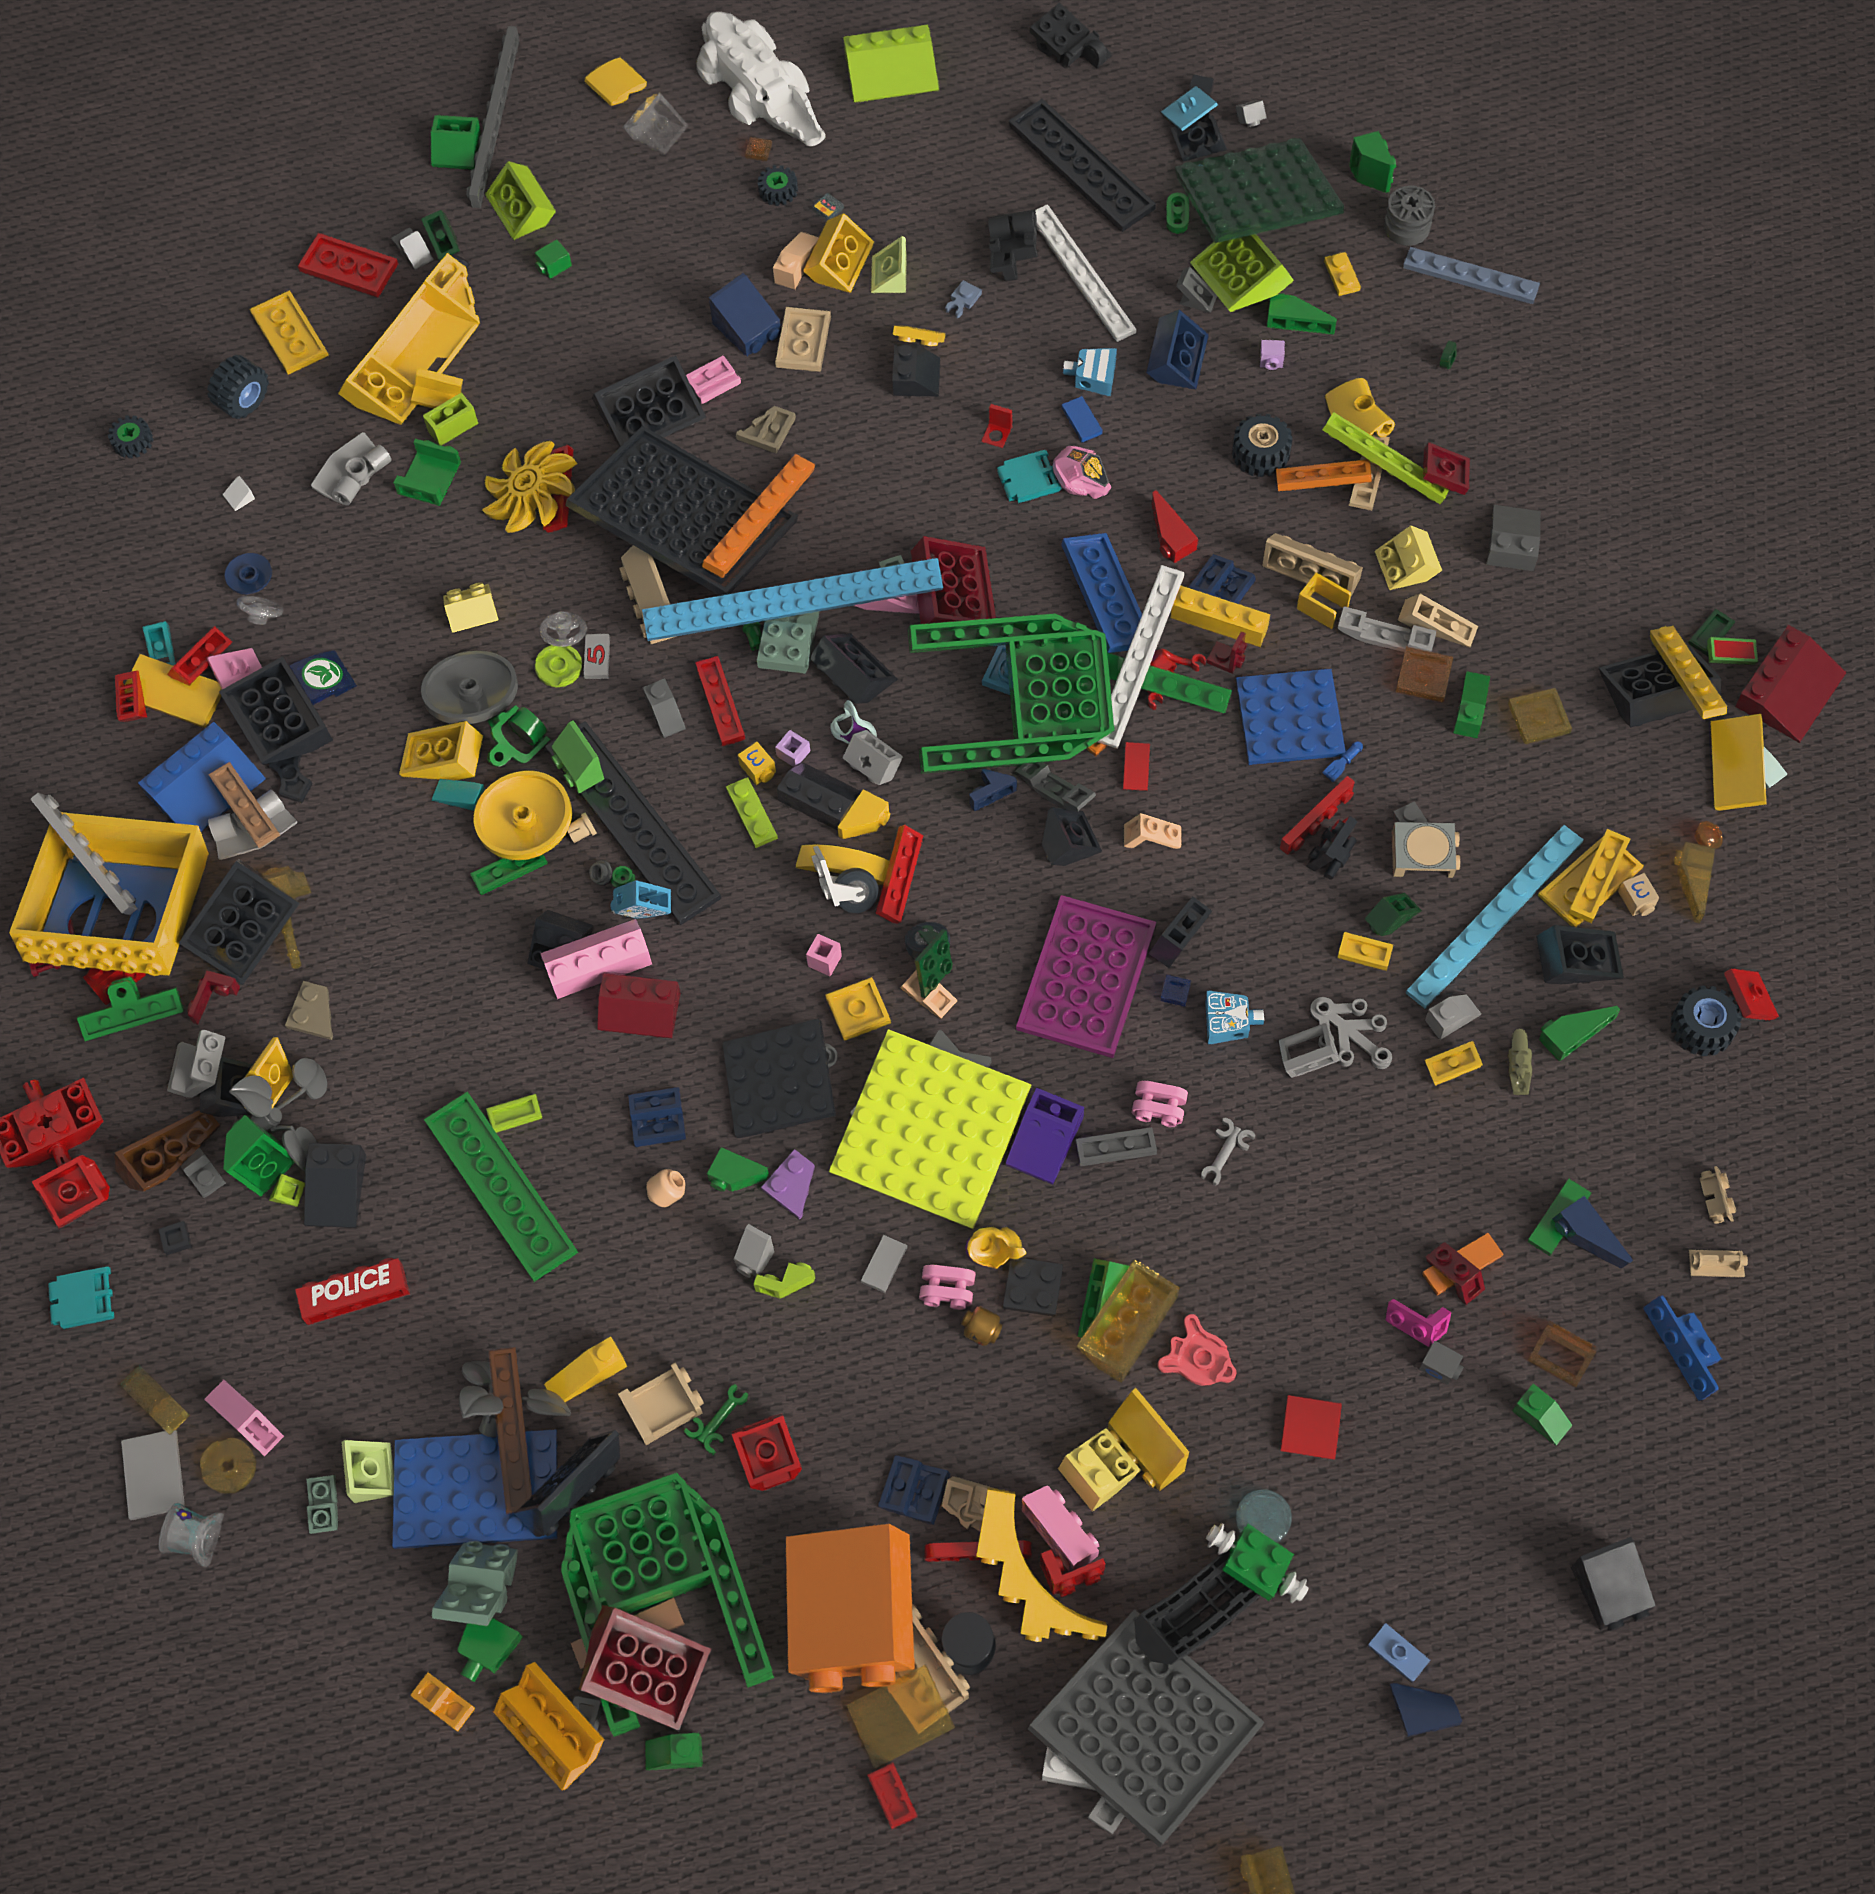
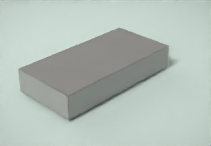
M883 1235L861 1279V1283L885 1293L907 1250V1245Z

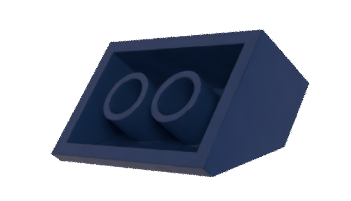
M1176 310L1159 318L1146 373L1161 384L1196 389L1209 334L1181 310Z

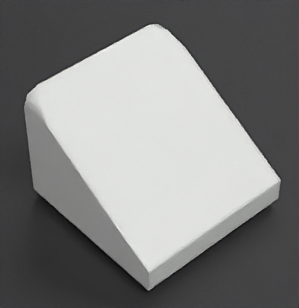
M240 476L233 481L223 494L235 511L255 499L250 488Z

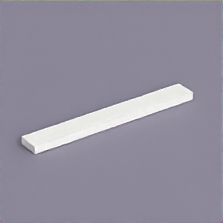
M1048 204L1036 209L1037 230L1116 342L1135 334L1136 328Z
M1161 565L1111 694L1115 731L1097 742L1118 749L1184 578V572Z

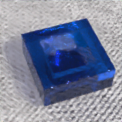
M1166 975L1160 1001L1185 1007L1191 980Z

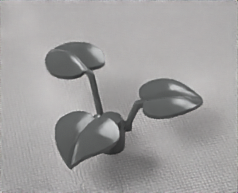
M303 1058L296 1061L292 1068L294 1081L302 1088L276 1107L272 1108L274 1102L270 1099L272 1095L271 1086L260 1076L252 1075L240 1080L229 1092L252 1114L251 1120L264 1130L271 1129L272 1132L287 1130L282 1135L283 1145L293 1161L306 1173L309 1143H316L315 1137L304 1127L294 1129L293 1126H278L282 1119L280 1109L304 1092L311 1099L315 1100L322 1097L327 1090V1079L321 1066L315 1060Z
M467 1361L463 1364L461 1370L464 1378L476 1385H488L489 1393L478 1386L464 1387L459 1395V1407L462 1417L483 1415L479 1431L485 1436L497 1437L495 1414L502 1412L503 1402L500 1398L493 1395L490 1362ZM531 1389L528 1391L527 1397L521 1398L522 1405L526 1404V1407L535 1413L556 1416L571 1415V1411L564 1400L550 1390Z

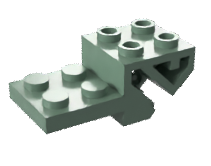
M820 611L765 621L757 657L758 668L806 673L814 649V638Z
M479 1541L463 1543L449 1564L448 1585L433 1607L432 1618L488 1626L496 1612L501 1613L506 1605L508 1597L505 1585H512L518 1549H512L503 1544L494 1546L483 1545Z

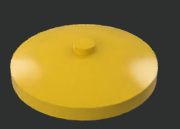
M519 771L499 778L483 792L474 811V826L482 844L493 854L509 860L531 859L548 852L565 836L572 819V806L564 787L555 778L537 771Z

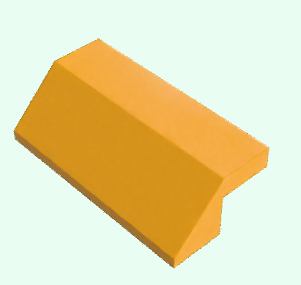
M535 1662L526 1665L517 1686L500 1694L493 1711L562 1791L596 1759L604 1741V1738Z

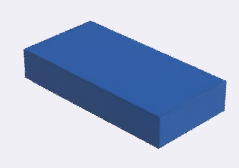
M1082 396L1062 404V410L1081 442L1102 434V428Z

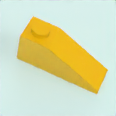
M609 1337L585 1351L544 1385L547 1390L556 1393L564 1402H567L626 1368L627 1365L612 1337Z

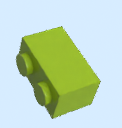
M462 392L423 415L428 432L438 445L441 446L478 424L474 407Z

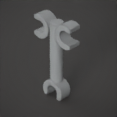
M1223 1118L1222 1123L1228 1126L1229 1130L1224 1132L1217 1129L1215 1133L1218 1137L1227 1138L1213 1164L1205 1167L1201 1174L1202 1179L1208 1173L1215 1174L1216 1178L1213 1181L1215 1186L1220 1182V1171L1236 1143L1240 1149L1247 1151L1249 1145L1244 1143L1242 1139L1249 1137L1254 1140L1255 1138L1253 1131H1242L1239 1127L1234 1126L1233 1122L1228 1118Z

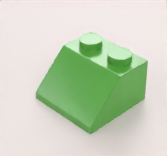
M574 720L569 722L553 743L554 756L551 758L557 769L562 768L566 773L563 776L569 787L574 786L578 793H581L604 780L597 754Z

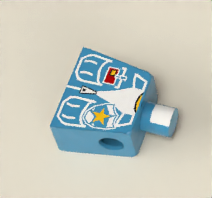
M637 880L614 889L613 900L610 905L611 910L615 914L636 919L670 914L671 889Z
M1207 991L1205 1002L1208 1044L1248 1038L1250 1025H1264L1263 1009L1249 1010L1247 996Z

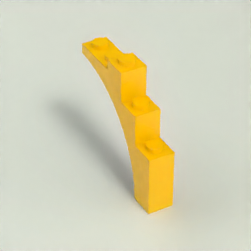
M988 1487L977 1557L982 1558L981 1562L998 1565V1560L1003 1561L998 1593L1004 1596L1003 1600L1007 1602L1020 1603V1599L1025 1600L1020 1629L1021 1634H1025V1639L1041 1642L1042 1638L1049 1637L1051 1627L1055 1628V1633L1062 1635H1071V1631L1082 1633L1083 1638L1098 1640L1099 1636L1106 1637V1622L1086 1617L1064 1606L1049 1594L1034 1577L1026 1564L1016 1537L1014 1525L1015 1492Z

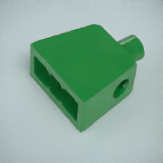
M493 1618L488 1626L467 1623L457 1651L468 1660L460 1675L475 1682L483 1668L495 1674L520 1643L523 1636L518 1631Z

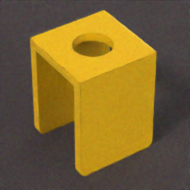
M1316 572L1300 592L1297 609L1332 629L1335 623L1336 611L1315 600L1311 595L1316 592L1343 608L1349 607L1351 592Z

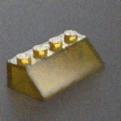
M1134 1259L1077 1347L1100 1370L1122 1383L1178 1298L1180 1287Z

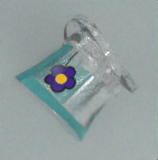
M175 1503L169 1509L161 1528L158 1545L160 1553L190 1554L200 1566L208 1567L218 1541L224 1514L216 1512L204 1517L189 1510L180 1503Z

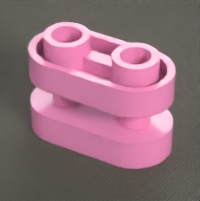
M1139 1081L1137 1083L1135 1094L1142 1098V1100H1135L1133 1102L1132 1114L1136 1116L1137 1120L1150 1122L1151 1117L1161 1118V1124L1167 1127H1176V1124L1182 1123L1184 1111L1177 1106L1186 1104L1188 1092L1185 1089L1151 1081ZM1152 1100L1165 1102L1167 1104L1153 1102Z
M925 1265L923 1267L922 1279L929 1281V1285L920 1287L919 1299L924 1301V1305L938 1307L940 1301L950 1302V1307L956 1310H965L966 1306L972 1305L973 1293L966 1290V1286L974 1285V1271L940 1265ZM940 1283L955 1284V1288L939 1285Z

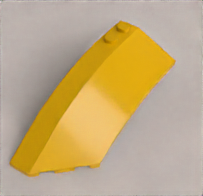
M448 253L445 255L394 322L345 380L338 393L355 407L400 425L418 405L410 403L418 368L428 370L437 357L447 358L437 371V373L442 374L480 324L479 317L474 310L473 305L475 302L471 287L468 286L466 278L468 274L464 265Z

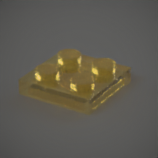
M1556 688L1509 699L1508 705L1524 745L1571 733L1572 727Z

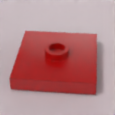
M1732 968L1724 972L1744 1018L1773 1020L1779 1017L1759 972Z

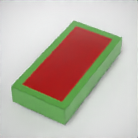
M1710 637L1707 640L1709 663L1746 665L1758 662L1756 639Z

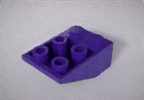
M1036 1088L1005 1163L1006 1166L1053 1185L1084 1118V1107Z

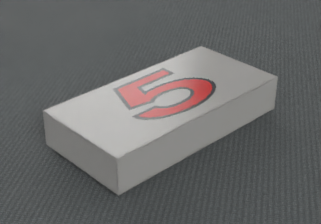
M586 634L585 679L608 678L609 634Z

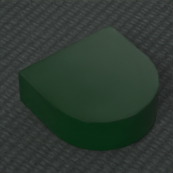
M1448 340L1441 356V368H1451L1457 356L1456 342Z

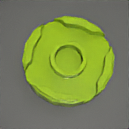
M552 644L544 648L537 655L535 672L540 681L551 687H565L573 683L582 671V659L576 649L564 644L565 646Z

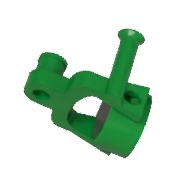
M516 705L511 707L506 713L502 712L488 719V723L492 727L490 733L496 745L488 753L487 761L494 767L503 766L511 758L521 764L528 762L550 740L547 736L543 737L548 732L547 728L531 711L524 707L519 709ZM507 720L509 726L522 740L534 746L528 754L516 750L503 736L501 726ZM495 754H499V761L495 760Z

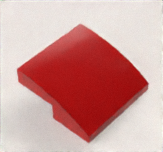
M1287 1395L1281 1451L1335 1460L1342 1403Z

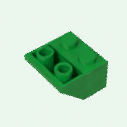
M435 115L431 130L432 167L475 169V153L479 152V136L482 135L478 118Z
M1379 131L1354 137L1349 167L1356 181L1384 193L1390 192L1396 161L1394 156L1390 155L1386 140L1382 139Z

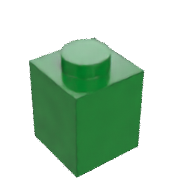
M557 239L535 252L537 260L535 266L541 275L545 273L549 279L572 266L568 251Z

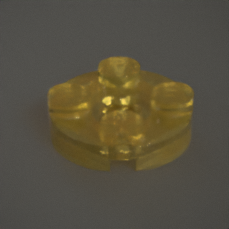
M227 1438L228 1440L212 1443L205 1450L200 1461V1468L202 1469L201 1473L204 1482L211 1489L219 1493H236L247 1486L252 1480L256 1471L257 1460L253 1451L246 1443L236 1438ZM233 1459L234 1468L223 1472L225 1469L222 1466L223 1462H230Z

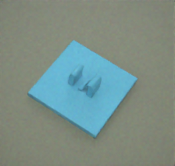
M1195 86L1161 112L1183 131L1218 104Z

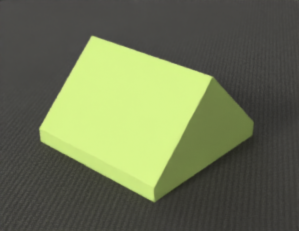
M901 236L872 256V293H906L905 237Z
M342 1441L347 1496L354 1503L394 1496L391 1443Z

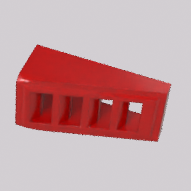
M139 671L115 675L118 721L128 722L147 718ZM132 679V683L124 685L123 680ZM133 688V692L125 694L126 689ZM133 697V701L127 703V698ZM128 707H134V710L128 711Z

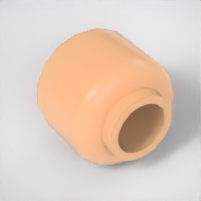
M664 1169L651 1177L647 1182V1196L652 1203L660 1207H668L684 1195L685 1180L679 1172Z

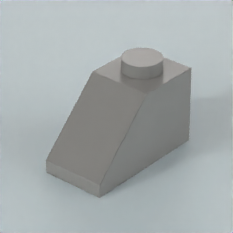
M1467 994L1451 996L1430 1008L1425 1021L1441 1040L1479 1017L1481 1012Z
M750 1224L746 1226L734 1257L739 1273L748 1278L751 1275L755 1277L761 1275L774 1254L771 1236Z

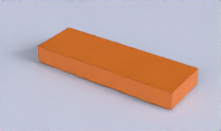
M1489 1233L1457 1251L1480 1270L1503 1256L1502 1251ZM1433 1266L1422 1273L1436 1295L1455 1285Z

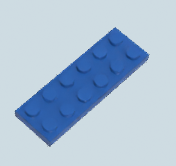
M1107 533L1063 538L1062 548L1098 631L1106 635L1107 652L1113 653L1129 650L1142 613Z

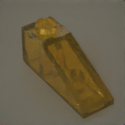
M1685 842L1682 850H1677L1674 864L1678 865L1677 875L1695 923H1700L1705 914L1715 848Z

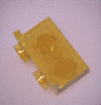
M1282 1846L1241 1856V1873L1248 1882L1249 1894H1295Z

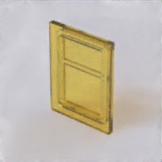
M927 1665L896 1679L894 1685L881 1687L847 1705L875 1769L955 1728Z

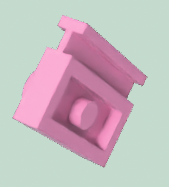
M724 356L686 375L695 395L702 404L741 384L740 377L736 375L735 370Z

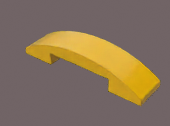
M801 845L795 868L817 872L811 857L815 855L813 847L817 845ZM818 845L829 872L841 874L847 869L861 868L870 872L877 884L884 885L889 860L855 849Z

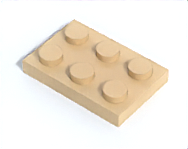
M786 307L776 357L777 368L821 372L831 319L830 311Z

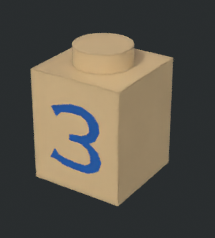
M1645 873L1622 882L1618 891L1632 916L1650 914L1654 911L1659 899Z

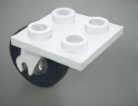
M818 845L813 847L815 855L811 857L819 877H822L819 878V882L826 899H832L835 906L839 905L842 909L851 913H861L871 908L878 897V884L873 875L861 868H851L842 872L838 877L830 876L826 861Z

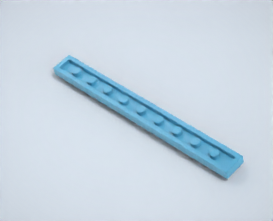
M1563 825L1406 990V994L1426 1009L1583 843L1584 839Z

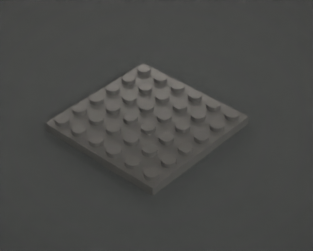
M1134 1609L1030 1724L1028 1730L1160 1848L1265 1722L1188 1655L1172 1665L1151 1662L1136 1644L1134 1620L1140 1614Z

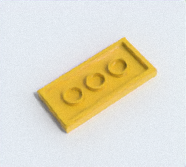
M290 290L250 309L251 314L288 375L329 356Z
M140 654L132 671H139L145 707L206 728L222 697L219 693L222 690L219 683L199 675L190 685H186L167 675L173 667L172 665ZM127 679L125 685L132 683V679ZM133 688L125 690V694L133 692ZM132 697V698H127V700H129V701L132 702V701H133V697Z
M1761 714L1711 721L1715 810L1765 805L1766 784Z
M1603 837L1538 894L1547 905L1572 927H1577L1584 921L1568 913ZM1625 850L1600 906L1619 890L1622 882L1631 879L1644 866L1627 850Z

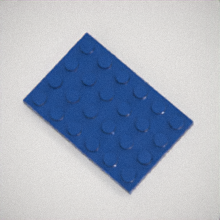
M557 1430L525 1431L532 1495L557 1471ZM479 1434L395 1440L394 1549L462 1545L469 1541L495 1543L558 1538L557 1529L548 1537L546 1535L535 1537L514 1513L506 1514L498 1436L488 1437Z

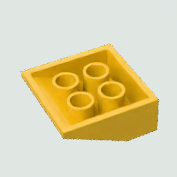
M1135 1388L1108 1422V1429L1117 1442L1127 1451L1126 1453L1134 1463L1144 1472L1142 1477L1149 1487L1153 1488L1156 1486L1161 1491L1185 1472L1189 1451Z

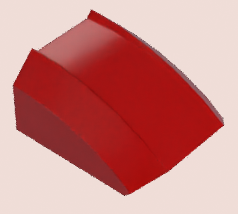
M83 1155L32 1181L36 1192L58 1229L108 1200L110 1190L95 1161Z
M782 1413L740 1427L731 1432L750 1488L761 1491L795 1479L802 1470Z

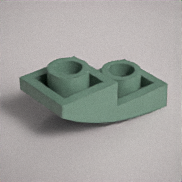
M336 1475L307 1479L309 1534L338 1530Z

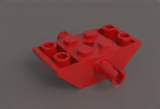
M84 1078L44 1096L38 1080H30L32 1087H29L27 1082L23 1085L30 1103L0 1117V1155L7 1168L34 1166L54 1157L57 1166L60 1167L72 1160L69 1149L92 1137L103 1123V1119Z

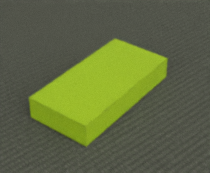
M536 1094L486 1108L490 1125L496 1133L543 1119Z

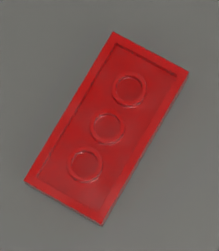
M318 233L299 263L298 268L300 272L379 298L397 268L398 261L396 258Z

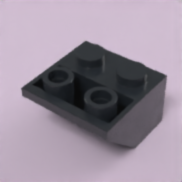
M550 910L545 911L536 918L527 964L547 970L541 953L590 936L593 925Z

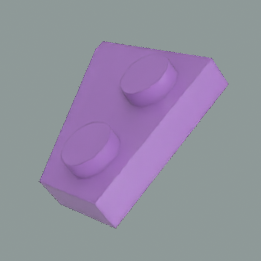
M794 1149L764 1183L761 1189L794 1216L801 1219L815 1166Z

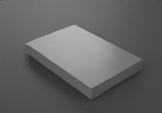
M172 1429L121 1440L129 1519L136 1520L183 1509L181 1505L185 1507L177 1431Z

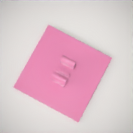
M252 648L207 657V661L222 689L262 668Z

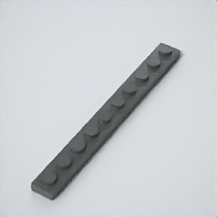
M508 26L506 35L502 37L503 49L499 51L498 55L499 67L495 68V84L491 85V101L487 102V118L483 119V135L479 136V152L475 153V169L471 170V186L467 187V199L470 200L472 208H481L519 44L516 26Z

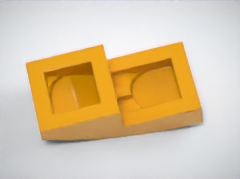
M429 1672L410 1695L457 1732L475 1709L470 1703Z

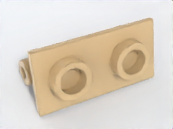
M1714 1166L1716 1173L1712 1174L1711 1171H1704L1701 1173L1702 1177L1700 1178L1704 1196H1715L1714 1199L1706 1200L1709 1218L1713 1219L1714 1224L1724 1222V1217H1728L1732 1222L1734 1221L1732 1213H1736L1733 1198L1727 1197L1726 1189L1730 1188L1726 1173L1721 1174L1718 1167Z
M1689 1250L1691 1276L1745 1277L1744 1266H1747L1748 1258L1747 1255H1743V1251Z

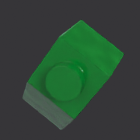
M721 1147L707 1176L709 1182H711L710 1185L716 1190L724 1192L727 1189L733 1192L767 1180L769 1172L767 1167Z
M1535 1384L1531 1385L1512 1410V1412L1555 1446L1572 1427L1571 1422L1557 1402Z
M699 1733L667 1735L645 1741L646 1770L703 1767L702 1737Z

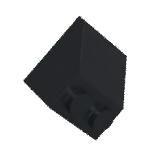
M895 343L892 380L893 396L939 397L941 358L918 344Z

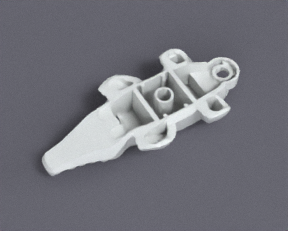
M711 13L707 17L706 24L703 23L702 25L705 44L702 46L697 58V71L707 84L711 85L723 80L733 89L729 97L731 114L748 125L758 117L764 118L773 127L799 139L807 146H815L825 139V133L817 123L810 102L805 92H809V87L802 71L789 61L778 60L773 53L776 46L765 28L755 20L742 22L731 13ZM767 94L768 100L764 101L763 98Z

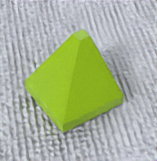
M281 1174L269 1201L298 1207L305 1182ZM298 1186L296 1195H295L294 1200H293V1196H294L296 1187Z

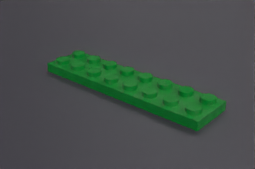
M468 1092L424 1119L533 1282L578 1253L573 1243Z

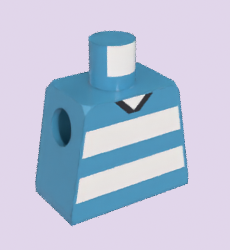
M1082 349L1079 352L1078 362H1064L1063 375L1076 376V388L1111 396L1117 349Z

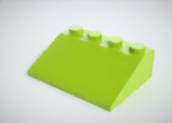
M928 25L844 37L845 57L854 103L939 90Z
M1243 218L1190 262L1230 312L1276 296L1294 281L1284 266Z

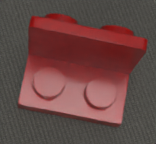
M1052 1550L1041 1553L1040 1566L1052 1594L1056 1595L1059 1593L1061 1597L1076 1591L1075 1586L1084 1582L1086 1586L1099 1582L1101 1580L1100 1576L1104 1574L1106 1564L1102 1558L1063 1574L1065 1569L1059 1555L1054 1557Z

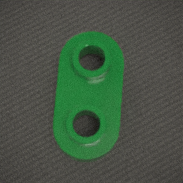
M1173 193L1167 199L1166 226L1172 233H1183L1187 230L1189 224V198L1183 193Z

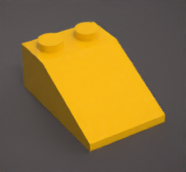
M467 721L408 733L399 775L402 777L438 780H462L475 777L483 735Z

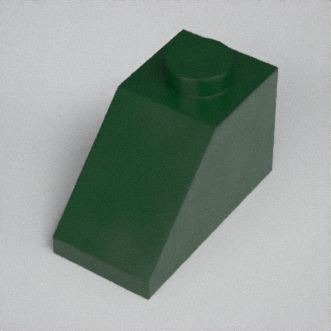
M442 210L421 218L439 260H442L447 253L453 255L460 252L456 235L447 215Z
M1406 893L1383 897L1366 916L1365 920L1370 924L1369 927L1374 933L1385 936L1392 934L1422 910Z

